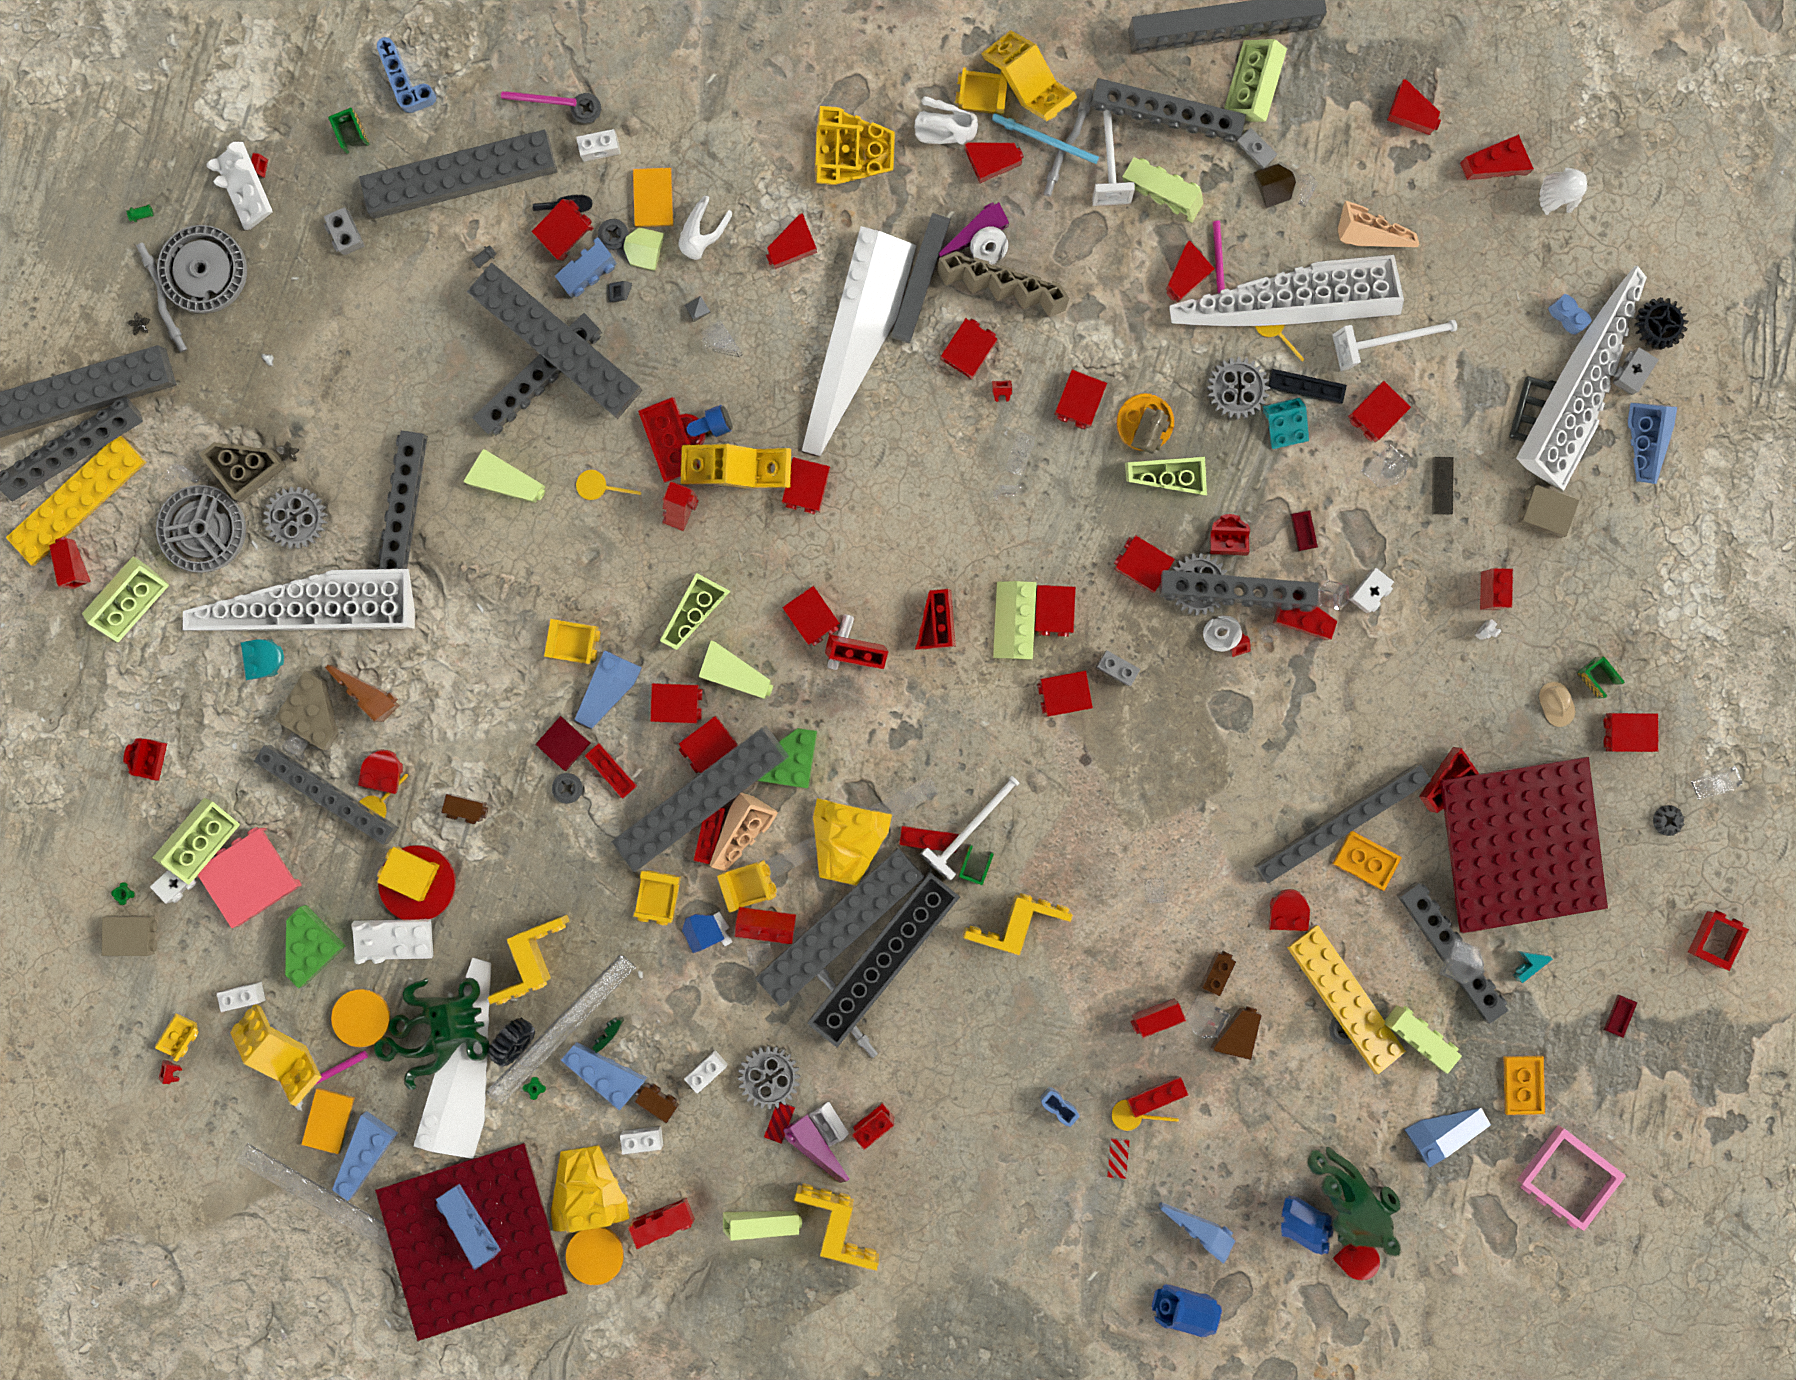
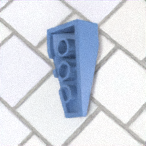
M1630 403L1628 428L1631 429L1632 439L1630 441L1631 446L1634 448L1635 457L1633 460L1636 480L1638 482L1657 484L1674 429L1677 407Z
M604 651L575 721L593 728L621 697L633 687L642 667L608 651Z
M1476 1108L1432 1119H1422L1404 1130L1423 1163L1431 1167L1447 1158L1491 1124L1482 1109Z
M1160 1202L1159 1207L1179 1226H1184L1185 1230L1194 1239H1200L1203 1247L1223 1264L1226 1262L1235 1243L1232 1237L1233 1232L1226 1226L1222 1228L1214 1222Z

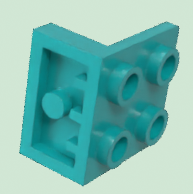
M1300 398L1263 406V413L1269 422L1272 449L1309 441L1307 410Z

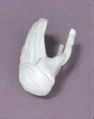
M926 96L922 98L923 105L952 111L954 114L919 112L914 125L915 135L919 141L930 144L958 142L963 145L975 137L978 129V120L975 114L961 110L941 100H934Z
M1565 168L1564 172H1554L1543 178V184L1539 192L1541 196L1539 201L1544 213L1548 215L1551 211L1556 210L1565 203L1567 204L1566 212L1571 213L1582 201V196L1586 193L1587 179L1585 174L1576 169Z
M703 196L696 204L680 234L679 247L681 252L694 260L701 259L705 248L720 237L732 216V212L728 210L716 231L711 234L700 235V221L709 202L708 196Z

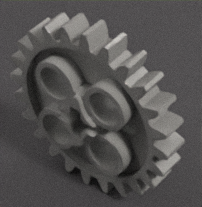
M1231 357L1229 364L1225 360L1222 361V367L1217 365L1215 367L1217 372H1211L1214 378L1208 379V382L1212 385L1207 387V390L1212 391L1207 397H1213L1214 399L1210 404L1218 405L1215 411L1222 409L1221 415L1223 416L1227 412L1229 419L1234 414L1236 420L1240 418L1241 414L1244 419L1248 417V413L1253 416L1255 414L1254 409L1259 412L1261 410L1259 404H1266L1262 398L1269 397L1264 391L1270 389V387L1265 386L1269 379H1263L1266 372H1259L1261 365L1255 368V361L1248 364V358L1241 362L1240 357H1237L1236 362ZM1237 371L1240 372L1239 388H1242V390L1239 392L1240 405L1236 404L1238 390L1234 389V387L1238 384ZM1246 374L1250 375L1252 383H1246L1243 376ZM1224 375H1231L1233 382L1227 383L1224 380ZM1246 393L1250 394L1252 402H1246L1243 399V395ZM1224 394H1231L1233 401L1227 402L1224 399Z
M290 487L289 492L283 488V495L276 492L277 499L270 498L273 504L266 505L270 509L269 512L263 513L268 516V519L263 520V522L269 523V526L265 529L268 531L272 530L269 536H276L274 542H281L283 547H286L288 544L290 549H293L295 545L297 549H301L302 544L305 547H309L308 541L315 544L314 537L321 538L318 532L325 531L321 526L322 524H327L323 517L328 516V514L322 513V510L326 507L323 505L319 506L322 500L319 498L315 499L317 494H310L308 489H305L303 492L301 487H298L297 490L294 487ZM297 500L301 501L299 509L294 508V503ZM284 511L286 514L285 519L280 521L279 514ZM295 514L298 515V516L296 517V518H297V521H293V520L295 519V517H294ZM311 515L312 522L307 525L305 519ZM295 526L297 533L291 536L290 530Z
M1202 553L1198 555V558H1196L1195 554H1191V560L1185 556V563L1179 560L1177 562L1179 568L1172 567L1174 571L1195 573L1194 568H1197L1198 573H1202L1203 568H1208L1211 574L1224 575L1227 572V569H1220L1223 563L1216 564L1217 558L1210 561V555L1208 554L1204 559ZM1182 583L1176 584V588L1179 591L1185 590V586ZM1198 586L1195 587L1197 592H1200V590L1201 593L1205 591L1203 586L1200 587V590ZM1216 586L1214 588L1216 593H1224L1222 587ZM1176 598L1177 601L1175 603V606L1180 603L1182 604L1181 611L1188 608V614L1195 610L1196 616L1199 615L1200 610L1203 615H1206L1207 609L1212 613L1214 612L1213 606L1221 607L1219 602L1216 601L1214 604H1206L1201 600L1185 602L1183 601L1184 599Z
M769 1045L766 1051L760 1047L759 1053L755 1050L752 1051L753 1057L746 1056L748 1062L742 1061L741 1064L745 1069H739L738 1071L743 1074V1076L738 1077V1080L743 1081L739 1088H745L742 1095L749 1094L747 1101L754 1099V1106L760 1102L761 1109H763L765 1104H768L769 1109H771L772 1104L779 1108L780 1101L786 1105L785 1098L792 1100L793 1097L790 1093H797L794 1086H799L800 1083L795 1081V1079L800 1078L801 1075L795 1074V1072L799 1070V1067H793L796 1060L790 1061L791 1054L785 1056V1049L779 1053L777 1046L773 1051H771ZM774 1059L778 1066L771 1069L768 1067L767 1061ZM784 1068V1071L773 1076L772 1081L768 1079L760 1086H754L766 1078V1073L772 1075L778 1069ZM759 1070L761 1077L754 1079L751 1076V1071ZM779 1076H785L788 1080V1083L785 1085H780L777 1081V1078ZM768 1086L771 1089V1094H762L761 1088Z

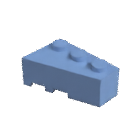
M598 237L594 240L595 245L591 249L581 251V257L575 261H570L555 275L571 298L580 296L584 292V288L588 285L596 284L600 280L599 277L613 271L617 264Z

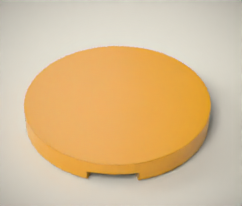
M1149 393L1138 394L1129 398L1122 405L1117 415L1116 425L1119 436L1126 445L1138 451L1143 450L1133 447L1131 444L1147 407L1155 411L1160 409L1164 411V414L1168 415L1167 421L1170 423L1166 432H1162L1160 439L1163 440L1161 446L1170 438L1174 428V415L1168 403L1158 396Z
M355 989L341 996L335 1003L331 1015L332 1027L338 1038L354 1047H366L376 1043L386 1034L390 1021V1010L386 1001L378 993L367 989Z
M605 1227L578 1231L572 1237L566 1249V1263L569 1271L577 1280L588 1285H601L612 1280L620 1271L624 1260L621 1240L613 1231Z

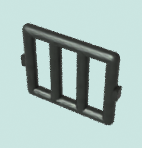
M1530 376L1524 379L1509 434L1510 438L1525 442L1528 435L1518 432L1521 422L1534 425L1537 420L1535 417L1523 414L1526 403L1541 408L1546 403L1545 400L1528 396L1531 385L1552 391L1556 381L1550 380L1547 382Z

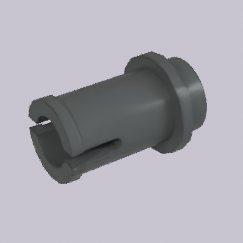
M490 245L484 246L485 249L472 258V261L479 269L491 258L495 259V255H497Z

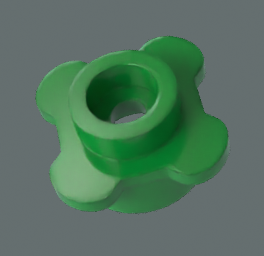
M122 882L119 887L112 890L111 895L120 905H125L130 898H134L135 892L129 889L126 882Z
M532 1077L528 1084H524L523 1091L530 1095V1099L536 1100L540 1093L546 1091V1086L539 1081L538 1077Z

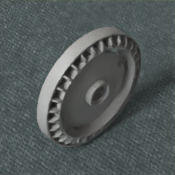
M195 225L176 232L168 239L159 254L157 274L159 283L170 300L185 310L205 314L220 311L237 299L246 282L247 263L241 247L230 235L212 226ZM198 238H213L222 242L228 250L224 251L217 244L206 240L190 241ZM172 263L173 275L177 285L185 293L192 296L191 300L184 298L176 289L171 275ZM205 265V271L199 273V269ZM233 267L232 279L227 288L219 296L209 300L211 291L217 294L226 286L230 278L231 268Z
M206 485L189 486L175 492L163 504L156 522L157 541L164 555L176 566L191 572H213L227 566L241 551L246 536L245 517L238 503L224 491ZM202 496L201 500L193 501L182 507L175 516L173 526H170L174 513L184 502ZM208 497H213L212 502L207 501ZM219 502L225 506L232 521V535L227 547L226 544L230 537L231 526L227 514H220L217 511ZM203 524L204 531L199 534L198 528ZM173 542H176L178 547L190 556L197 558L213 556L214 558L205 562L190 561L177 551Z

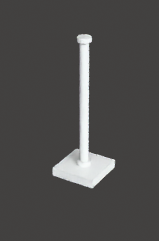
M1105 110L1103 113L1109 184H1095L1092 198L1093 206L1131 204L1135 190L1134 182L1116 183L1111 111Z
M1450 320L1449 323L1360 342L1355 340L1352 325L1344 326L1332 334L1340 370L1346 371L1361 363L1358 353L1359 349L1449 330L1453 332L1457 330V323L1455 320Z
M1010 776L1008 783L941 855L936 856L929 848H925L919 855L947 881L951 880L956 874L946 865V860L1012 788L1020 783L1013 776Z

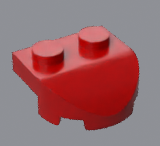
M1222 515L1212 525L1210 532V554L1248 556L1250 552V527L1248 523L1245 524L1238 515Z
M136 738L132 744L126 746L123 755V762L127 764L129 769L128 773L132 776L159 781L168 743Z
M385 749L377 750L370 754L362 763L358 786L396 794L398 792L400 775L403 773V765L396 757V754Z
M1285 889L1280 891V894L1275 898L1271 899L1269 905L1270 930L1308 931L1310 907L1307 899L1299 891Z
M1350 1243L1332 1258L1348 1276L1355 1280H1369L1377 1274L1380 1268V1256L1375 1247H1355Z

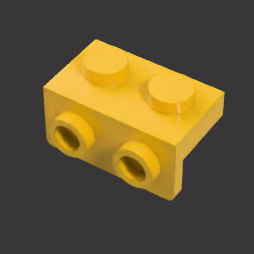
M175 1013L155 1044V1048L173 1056V1060L177 1062L180 1057L183 1058L185 1056L190 1041L196 1039L199 1032L197 1023Z

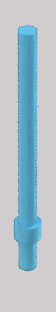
M995 113L992 117V121L1004 125L1010 131H1018L1094 164H1097L1099 157L1019 124L1015 119L1010 117L1007 119Z

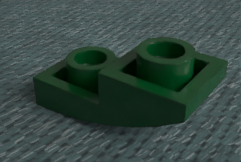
M615 1017L606 1023L608 1027L604 1031L607 1037L603 1034L594 1040L596 1044L592 1048L595 1053L602 1050L615 1037L624 1022L623 1017L620 1019Z

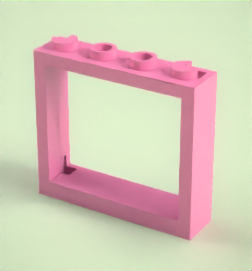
M1558 1125L1518 1177L1517 1181L1522 1184L1520 1188L1529 1195L1531 1192L1536 1194V1200L1542 1205L1546 1206L1549 1204L1553 1207L1551 1211L1559 1218L1562 1216L1568 1219L1566 1223L1575 1230L1579 1227L1585 1231L1626 1175L1566 1129ZM1563 1139L1612 1175L1579 1220L1531 1184L1532 1180Z

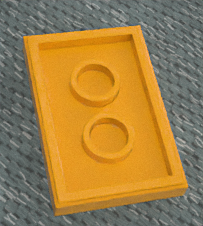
M633 169L635 227L674 226L672 169Z
M1351 831L1347 834L1332 864L1385 891L1402 857Z
M1503 1056L1505 1114H1545L1544 1056Z
M317 1088L301 1145L339 1155L355 1097Z

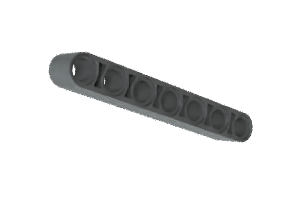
M932 213L891 338L907 343L911 342L939 252L950 224V218Z

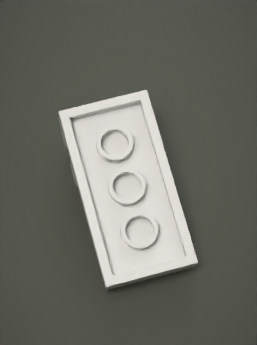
M232 142L227 146V150L218 158L211 159L207 163L209 169L218 171L221 174L213 182L219 187L227 188L244 230L252 229L273 212L243 142Z
M431 919L354 921L352 923L354 962L356 964L364 963L366 960H372L374 964H377L386 959H427L433 957Z

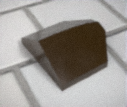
M1275 164L1254 172L1266 209L1291 200L1296 184L1295 176L1291 170L1280 164Z

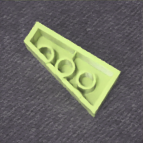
M1133 157L1122 176L1124 183L1134 182L1137 192L1144 196L1150 194L1155 202L1160 205L1166 203L1172 209V212L1177 215L1179 212H1182L1188 216L1186 220L1193 223L1204 204L1200 187L1193 182L1189 184L1183 181V178L1179 175L1166 173L1167 171L1160 166L1154 167L1143 158L1137 159Z
M1205 457L1125 462L1126 482L1207 495Z
M696 573L660 641L677 650L730 591Z
M1396 1005L1385 1019V1025L1448 1074L1462 1057L1457 1052L1459 1048L1451 1042L1448 1044L1442 1040L1444 1036L1436 1030L1432 1032L1427 1028L1429 1024L1421 1018L1416 1019L1413 1016L1414 1012L1405 1005L1403 1008Z

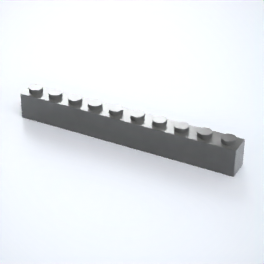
M1413 765L1254 865L1255 869L1265 883L1272 882L1431 782L1422 765Z

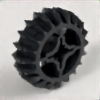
M1663 297L1658 298L1657 301L1652 299L1649 303L1643 304V308L1638 310L1640 315L1634 318L1639 321L1634 324V327L1639 328L1635 334L1641 333L1642 335L1639 341L1645 339V346H1649L1652 343V349L1659 347L1660 350L1665 349V347L1671 348L1673 344H1678L1680 342L1679 339L1685 336L1682 332H1686L1688 329L1683 326L1688 323V320L1683 319L1687 313H1681L1683 307L1677 308V301L1671 303L1670 298L1664 300ZM1653 310H1661L1657 317H1649ZM1665 331H1673L1668 338H1661Z
M522 1017L510 1021L508 1025H505L489 1046L488 1054L491 1060L501 1067L512 1064L523 1055V1052L531 1044L536 1032L535 1028Z

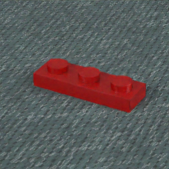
M600 743L585 755L622 799L637 787L635 782Z
M720 808L702 822L693 861L706 864L711 863L719 840L726 808Z
M902 826L899 845L945 851L959 834Z

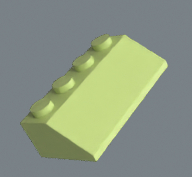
M1275 39L1244 40L1224 109L1246 114L1245 120L1249 122H1266L1287 48Z
M133 556L82 614L88 624L119 642L166 590L169 584L149 566Z
M997 582L993 658L1033 659L1036 582Z
M204 797L152 858L189 885L240 824L213 801Z

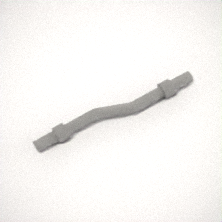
M1087 88L1083 101L1079 104V113L1073 131L1065 140V143L1072 145L1080 134L1085 116L1089 113L1092 89ZM1059 149L1052 170L1048 173L1046 179L1048 182L1044 191L1045 196H1051L1054 185L1058 182L1060 176L1058 173L1066 151Z
M139 243L136 246L143 258L142 263L145 268H148L157 286L158 308L169 330L168 334L175 341L180 353L184 352L187 348L181 338L182 334L179 328H176L166 308V294L159 283L155 267L156 262L153 256L149 255L144 243Z
M824 968L816 976L832 992L836 984L828 976L829 973ZM855 1026L851 1032L857 1039L856 1042L867 1051L871 1058H874L878 1053L869 1043V1038L865 1034L863 1035Z

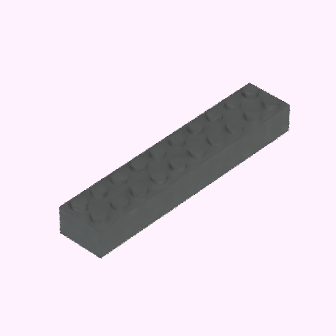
M1249 0L1134 16L1128 28L1131 52L1145 53L1150 49L1161 51L1172 46L1174 48H1182L1186 44L1198 46L1208 41L1219 43L1223 39L1229 38L1231 40H1239L1244 36L1255 38L1265 33L1276 35L1280 31L1292 33L1301 28L1313 30L1321 24L1327 14L1325 0Z
M544 129L359 176L368 214L373 219L558 173L549 135Z
M492 262L467 290V293L615 418L619 419L642 392L638 384Z
M156 345L1 391L0 438L110 406L116 400L122 399L125 396L130 400L177 386L167 350Z
M764 726L611 842L633 872H636L786 760L789 755L769 728Z
M898 847L760 972L755 979L776 1003L782 1007L924 878V875Z
M929 872L811 1016L807 1024L838 1048L954 906L960 896Z

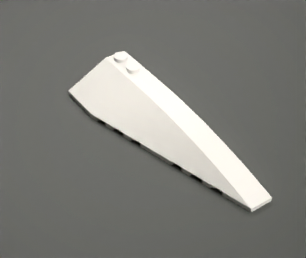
M472 958L466 978H474L480 986V996L473 1004V1007H480L482 1009V1012L475 1017V1020L483 1021L484 1027L477 1029V1032L488 1039L490 1003L487 997L489 996L491 986V963ZM470 985L464 988V994L468 996L472 991ZM466 1042L456 1049L447 1063L434 1075L414 1147L431 1152L473 1159L485 1122L487 1056L482 1061H472L466 1053ZM478 1042L474 1045V1052L477 1054L482 1053V1046Z

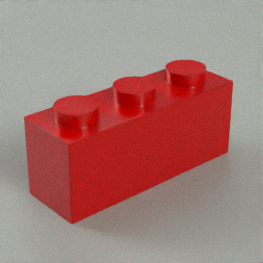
M830 634L825 649V654L829 659L879 669L885 668L889 652L881 644Z
M739 907L735 937L792 944L796 914Z
M1177 1076L1126 1098L1133 1117L1137 1118L1189 1096L1182 1078Z

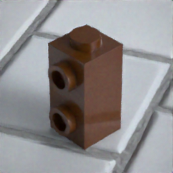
M446 794L441 813L447 814L446 817L457 820L460 817L464 818L466 823L476 824V822L483 821V818L486 819L488 807H486L487 802L454 794Z
M1216 951L1200 987L1221 996L1236 964V961L1232 959L1233 955L1222 951V953Z
M647 1083L645 1087L641 1085L635 1094L637 1096L635 1103L666 1124L679 1106L675 1097L670 1094L665 1095L661 1092V1088L654 1083L651 1085Z

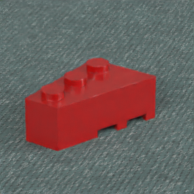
M1519 134L1468 155L1460 162L1467 180L1515 175L1526 176L1534 170Z
M670 481L663 498V509L666 512H663L664 518L662 523L684 531L692 510L695 511L699 503L696 493L692 489Z
M1295 592L1292 594L1295 600H1301L1299 593ZM1318 606L1314 610L1312 609L1311 612L1300 611V608L1282 610L1281 607H1277L1273 620L1274 624L1324 640H1332L1338 622Z
M1453 747L1430 779L1431 782L1427 783L1420 793L1419 797L1429 812L1439 813L1444 809L1440 780L1479 774L1462 748Z
M687 1198L633 1218L628 1229L637 1250L658 1239L669 1237L680 1229L684 1231L691 1228L695 1218Z

